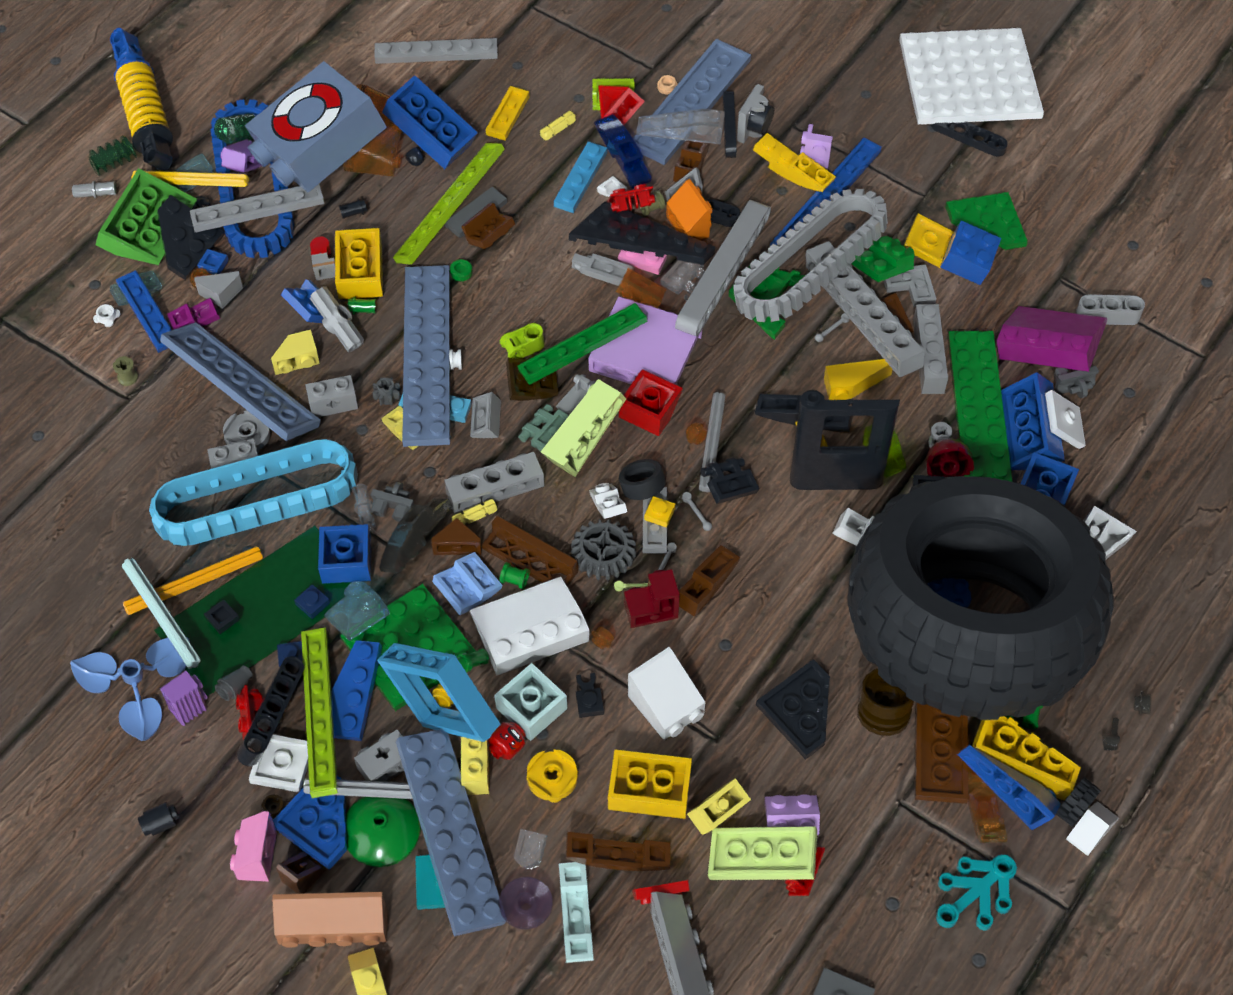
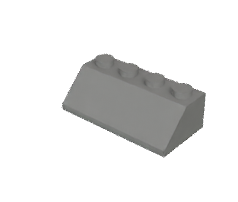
M662 892L651 893L650 912L672 995H714L711 981L705 980L703 973L704 970H707L704 955H698L696 945H699L697 930L696 928L691 929L689 920L692 919V912L689 903L684 904L682 895Z

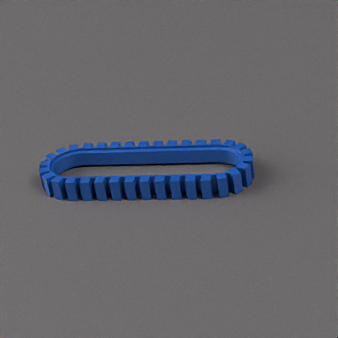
M244 99L236 100V107L230 102L224 105L225 111L219 109L215 113L216 118H212L211 136L216 173H231V169L222 167L221 152L223 148L227 147L226 136L230 126L241 120H252L266 109L268 105L262 102L258 106V101L251 99L248 105H245ZM272 172L274 191L288 189V186H284ZM218 186L220 204L235 201L233 186ZM292 211L278 214L277 227L269 235L263 237L244 235L239 230L238 223L224 226L230 246L234 247L235 251L241 255L245 252L246 257L254 258L256 252H259L260 258L268 257V250L274 255L281 252L280 245L286 248L290 243L289 238H293L294 221Z

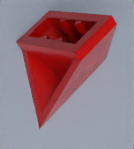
M598 85L601 120L618 133L645 101L629 87Z

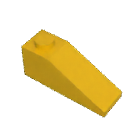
M885 359L826 366L824 382L828 399H852L892 374V368Z

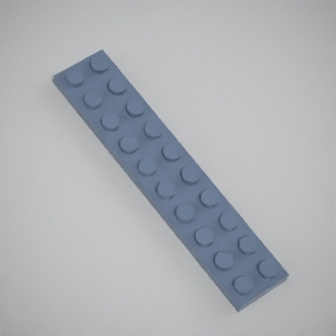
M449 265L405 267L403 447L450 445Z

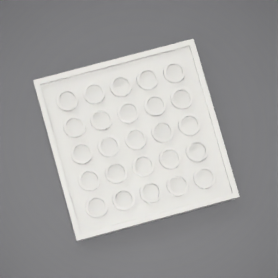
M1021 28L900 34V45L918 124L1043 118L1044 111Z

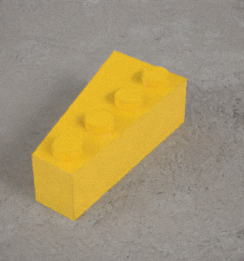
M1002 716L998 720H981L972 747L1042 784L1045 788L1050 789L1056 795V798L1063 801L1074 790L1081 767L1053 747L1049 748L1040 742V738L1035 734L1031 733L1030 735L1018 726V722L1011 717L1008 719Z

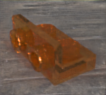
M628 268L615 292L622 295L625 299H631L644 305H651L658 309L667 289Z

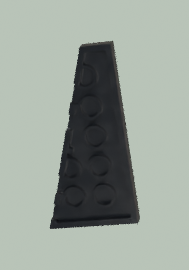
M605 201L569 233V241L576 242L577 239L588 240V244L596 245L597 242L609 244V247L613 249L644 254V251L654 252L657 257L663 258L664 255L676 256V259L679 261L704 265L715 254V246L639 216L631 211L626 210L618 213L612 211L611 203Z

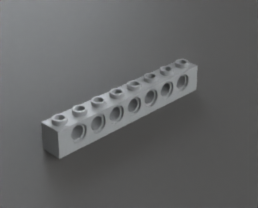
M828 241L806 250V268L811 271L836 248ZM847 263L845 270L842 272L838 271L836 278H829L830 283L823 288L899 377L923 368L925 357L923 346L913 339L910 331L900 324L897 316L892 315L887 305L879 300L874 290L865 284L862 276L853 270L851 264Z

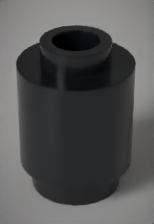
M164 802L144 811L143 815L138 817V822L145 836L150 834L154 836L176 826L179 814L174 804L169 806L167 802Z

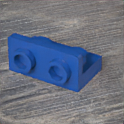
M306 279L301 288H284L281 296L307 322L322 323L323 316L310 300V295L319 289L311 280Z

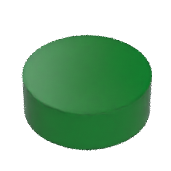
M464 259L454 261L450 266L451 277L456 281L468 280L473 273L471 263Z

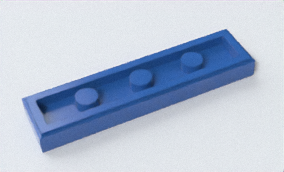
M135 270L116 279L117 285L157 352L160 353L168 349L167 346L160 342L163 333L172 331L137 271Z

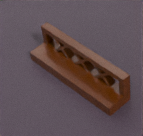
M496 516L492 521V532L482 544L483 550L504 562L511 563L513 567L523 570L525 568L530 569V576L542 583L552 580L551 574L561 573L566 576L563 581L568 587L577 575L578 563L574 558L499 516ZM496 538L505 541L506 547L496 549L491 544ZM521 550L525 553L526 558L516 560L511 557V552ZM540 561L545 564L546 570L535 571L531 568L530 563Z

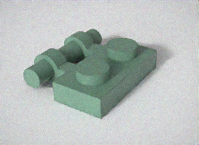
M546 404L542 409H538L530 423H526L522 427V432L518 438L522 442H526L529 437H534L531 440V446L542 451L569 415L559 409L552 415L550 413L553 411V408ZM541 423H546L541 429L538 428Z

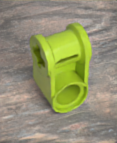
M531 323L513 332L504 334L499 343L507 350L508 358L523 359L544 348L543 329L539 324Z

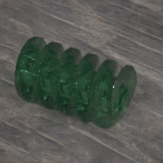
M248 113L219 118L214 125L215 135L227 144L238 143L246 139L248 141L254 140L245 125L256 116Z
M120 136V142L117 139H113V146L109 142L105 143V149L102 146H98L97 153L93 149L89 150L88 159L98 177L100 176L99 169L107 173L108 165L116 169V161L122 166L123 158L128 162H131L130 155L137 158L135 150L126 136Z

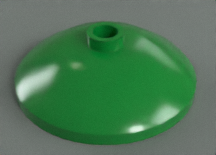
M362 797L351 806L346 814L347 850L357 861L372 867H387L404 860L414 850L420 838L421 825L415 807L407 799ZM379 819L384 820L383 824L381 825L375 824V822Z

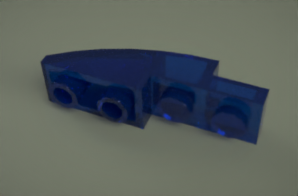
M612 114L594 121L612 158H616L631 188L634 189L637 185L651 182L652 177L643 162V155L620 120Z

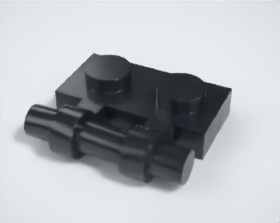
M734 457L728 458L722 463H709L707 467L700 469L703 477H713L707 485L716 504L756 494L760 488L751 470H741L740 467L745 466V461L742 457L737 459ZM728 471L731 474L724 476L723 472Z

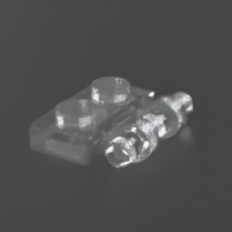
M678 260L661 278V285L677 295L683 290L687 291V294L684 296V299L687 301L705 272L703 270L704 265ZM695 277L699 279L696 284L691 282Z

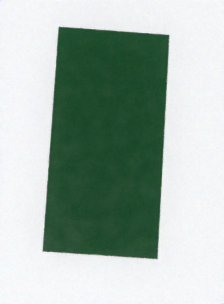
M315 525L173 617L184 635L189 638L190 644L201 660L195 668H188L186 666L185 671L191 677L193 675L197 676L203 685L202 690L207 697L216 691L215 685L218 684V679L232 673L243 665L251 668L275 652L277 645L288 643L300 635L302 631H306L368 589L362 581L322 583L318 570L319 530ZM311 585H314L330 601V604L313 619L297 607L294 601ZM224 599L237 613L240 620L222 634H219L205 619L204 613ZM161 626L154 630L161 640L168 638Z

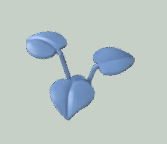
M169 638L155 642L147 650L146 659L152 666L144 665V663L139 664L134 659H128L121 664L116 673L117 665L115 660L109 654L102 652L89 654L72 660L70 663L77 682L91 693L107 691L110 688L111 680H117L121 675L127 684L132 685L137 702H127L121 708L119 722L126 733L140 741H146L152 737L158 730L162 720V709L156 699L146 698L141 701L137 684L143 678L142 670L153 671L157 668L161 676L174 677L182 673L186 668V664Z

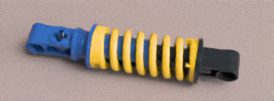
M116 28L110 37L116 60L114 79L118 84L129 129L131 130L133 147L137 152L143 154L145 163L161 171H166L170 168L173 160L169 149L173 142V135L168 127L165 112L163 111L153 68L142 56L138 38L122 28Z

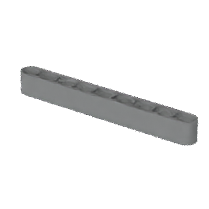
M753 200L748 201L680 311L675 323V329L696 337L700 334L767 223L771 206Z

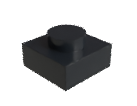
M224 599L204 613L205 619L219 634H222L240 620L237 613Z

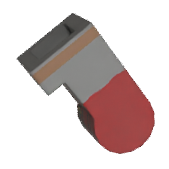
M316 237L310 242L312 265L316 281L334 278L335 260L331 258L332 252L329 241L325 237Z

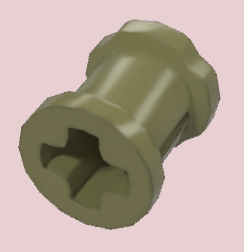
M660 191L654 192L655 203H651V206L640 208L638 200L639 209L644 216H648L649 212L660 208L662 210L666 207L665 200Z
M126 356L117 358L113 363V369L118 373L117 380L121 385L131 386L137 382L138 373L133 369V360Z

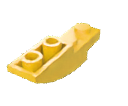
M768 133L754 145L753 151L770 162L768 168L797 185L823 192L836 178L835 175L803 152L798 156Z

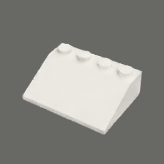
M561 577L470 610L496 676L589 641L587 623L578 604Z

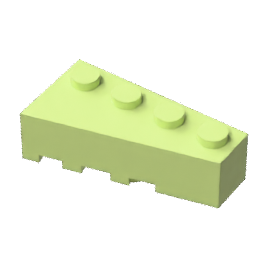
M598 379L595 384L589 387L587 394L549 440L541 453L553 464L576 477L626 398L621 392Z

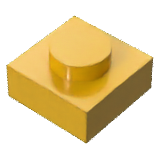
M653 496L644 515V520L667 528L675 510V503Z

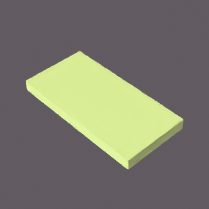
M816 826L714 828L712 830L708 877L710 880L814 879L817 828Z

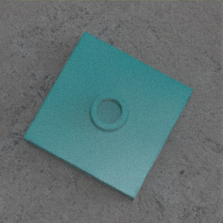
M430 855L415 856L417 910L445 908Z

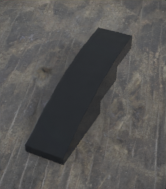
M760 394L755 414L778 422L796 425L801 395ZM827 416L824 420L823 430L850 432L853 416Z

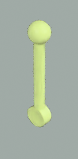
M622 581L614 583L616 591H622L624 588L648 586V583L623 584Z

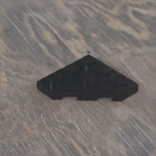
M170 195L157 210L162 243L165 250L167 269L186 281L198 267L197 265L207 249L212 250L222 239L225 231L217 227L195 232L190 215V210L192 209Z
M814 659L756 701V706L805 760L821 749L826 742L830 676Z

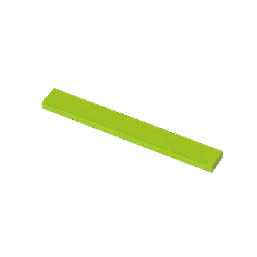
M486 143L394 255L393 259L396 263L410 265L414 263L505 150L502 144Z
M326 627L301 632L309 785L312 798L338 794Z

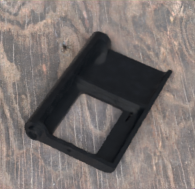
M817 390L804 392L800 399L789 479L790 484L798 490H873L881 487L900 399L825 400L824 395ZM873 416L868 446L820 447L825 417Z

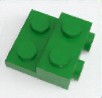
M882 236L877 241H872L873 244L868 251H864L860 256L855 255L856 260L852 262L853 266L876 282H881L914 269L915 253L911 247L905 248L902 246L897 238L892 239L889 236Z

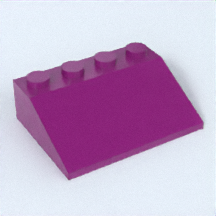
M1018 306L1003 324L998 336L999 358L1089 372L1106 326L1107 318Z

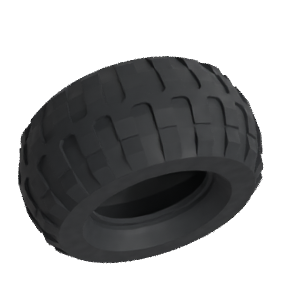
M975 476L946 477L935 482L920 483L911 487L909 493L896 495L888 501L884 510L874 517L872 523L868 526L857 544L850 569L847 596L851 620L854 623L855 634H857L862 653L867 661L878 666V674L884 681L891 686L899 687L906 693V697L921 705L927 704L940 709L945 714L958 717L960 715L972 716L980 720H998L999 717L1008 715L1014 717L1033 714L1038 706H1051L1060 701L1097 662L1109 632L1114 609L1111 574L1106 564L1104 548L1098 540L1090 536V528L1080 517L1072 514L1059 501L1025 485L996 478ZM942 578H970L986 581L1016 594L1031 609L1012 614H994L971 610L941 597L928 586V583Z

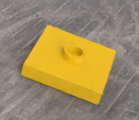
M918 213L903 246L905 248L911 247L914 250L915 256L940 268L954 231Z

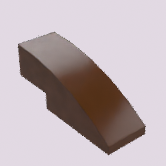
M696 130L691 131L681 149V156L675 165L674 182H678L694 168L699 169L700 173L713 134Z
M720 545L693 572L692 578L679 590V607L695 617L719 590L740 561V557Z

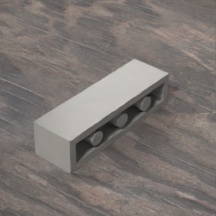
M939 304L916 305L913 318L915 341L921 344L925 350L923 368L919 369L921 394H944L948 373Z

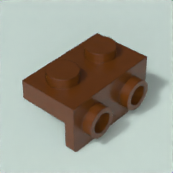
M489 203L464 223L462 230L470 245L486 249L492 246L499 237L505 235L515 225L513 217L500 214L494 203Z

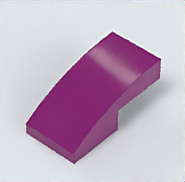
M211 298L192 308L185 304L167 314L173 330L195 322L202 327L221 319Z

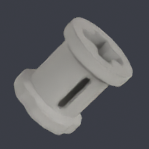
M937 422L932 426L931 436L928 440L930 448L934 445L935 439L938 442L951 437L952 428L949 424Z

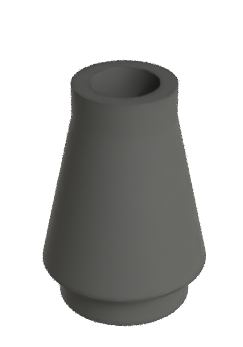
M241 666L232 673L218 679V684L215 685L216 692L226 701L235 699L244 685L253 676L252 672L248 667Z

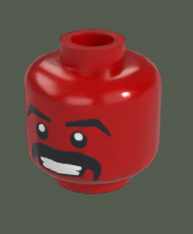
M502 722L488 739L490 745L488 750L496 759L501 757L505 760H511L525 746L524 738L526 735L516 723Z

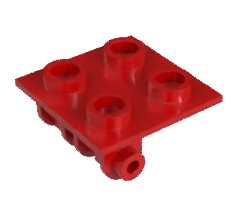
M647 184L635 186L634 190L626 191L625 188L614 190L607 202L611 203L612 211L617 213L628 210L626 201L628 202L629 210H632V199L636 209L639 208L638 200L640 208L651 206V203H655L654 195H650L653 186L647 187Z

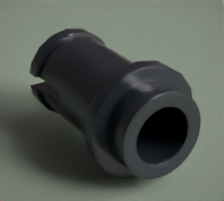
M357 198L358 201L339 205L342 218L345 219L360 213L364 215V212H367L364 199L360 200Z

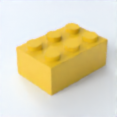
M379 228L335 231V284L338 299L383 297L382 241Z
M614 749L608 792V810L685 819L692 758Z

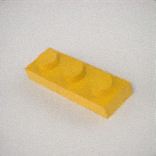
M512 86L509 87L486 128L487 136L504 141L507 139L529 99V91Z

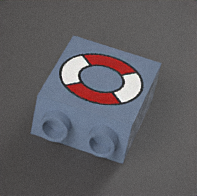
M324 61L245 125L255 140L247 147L253 157L263 167L273 162L269 167L284 186L287 187L295 181L307 193L387 128L370 97Z

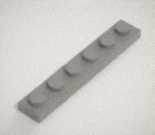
M497 38L375 43V64L498 59Z
M319 184L308 193L298 186L190 210L194 231L199 232L324 204V199Z

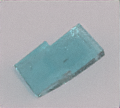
M201 153L184 163L174 172L213 173V168ZM170 184L183 192L196 187V185Z
M154 271L138 273L151 295L162 289V284ZM117 284L111 285L110 293L118 306L129 304Z

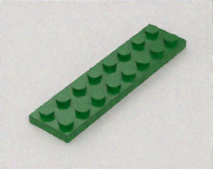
M948 331L947 338L958 438L969 447L974 462L973 473L970 471V474L964 475V477H990L1012 482L994 331Z

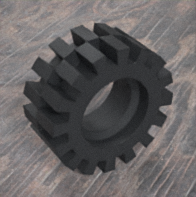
M1084 777L1059 807L1056 815L1072 827L1098 796L1101 789Z

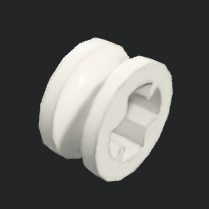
M458 349L457 352L449 350L450 370H454L456 367L462 370L461 349Z

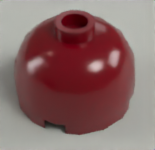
M953 438L940 440L929 449L927 454V474L929 476L964 477V475H969L970 471L973 473L974 470L972 452L960 440Z

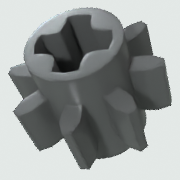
M381 377L377 384L373 383V399H379L381 406L383 404L393 405L396 399H400V384H394L393 377Z

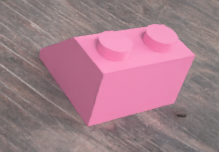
M263 811L242 820L240 830H236L235 845H237L236 854H232L230 868L234 871L237 880L269 882L277 835L269 812Z

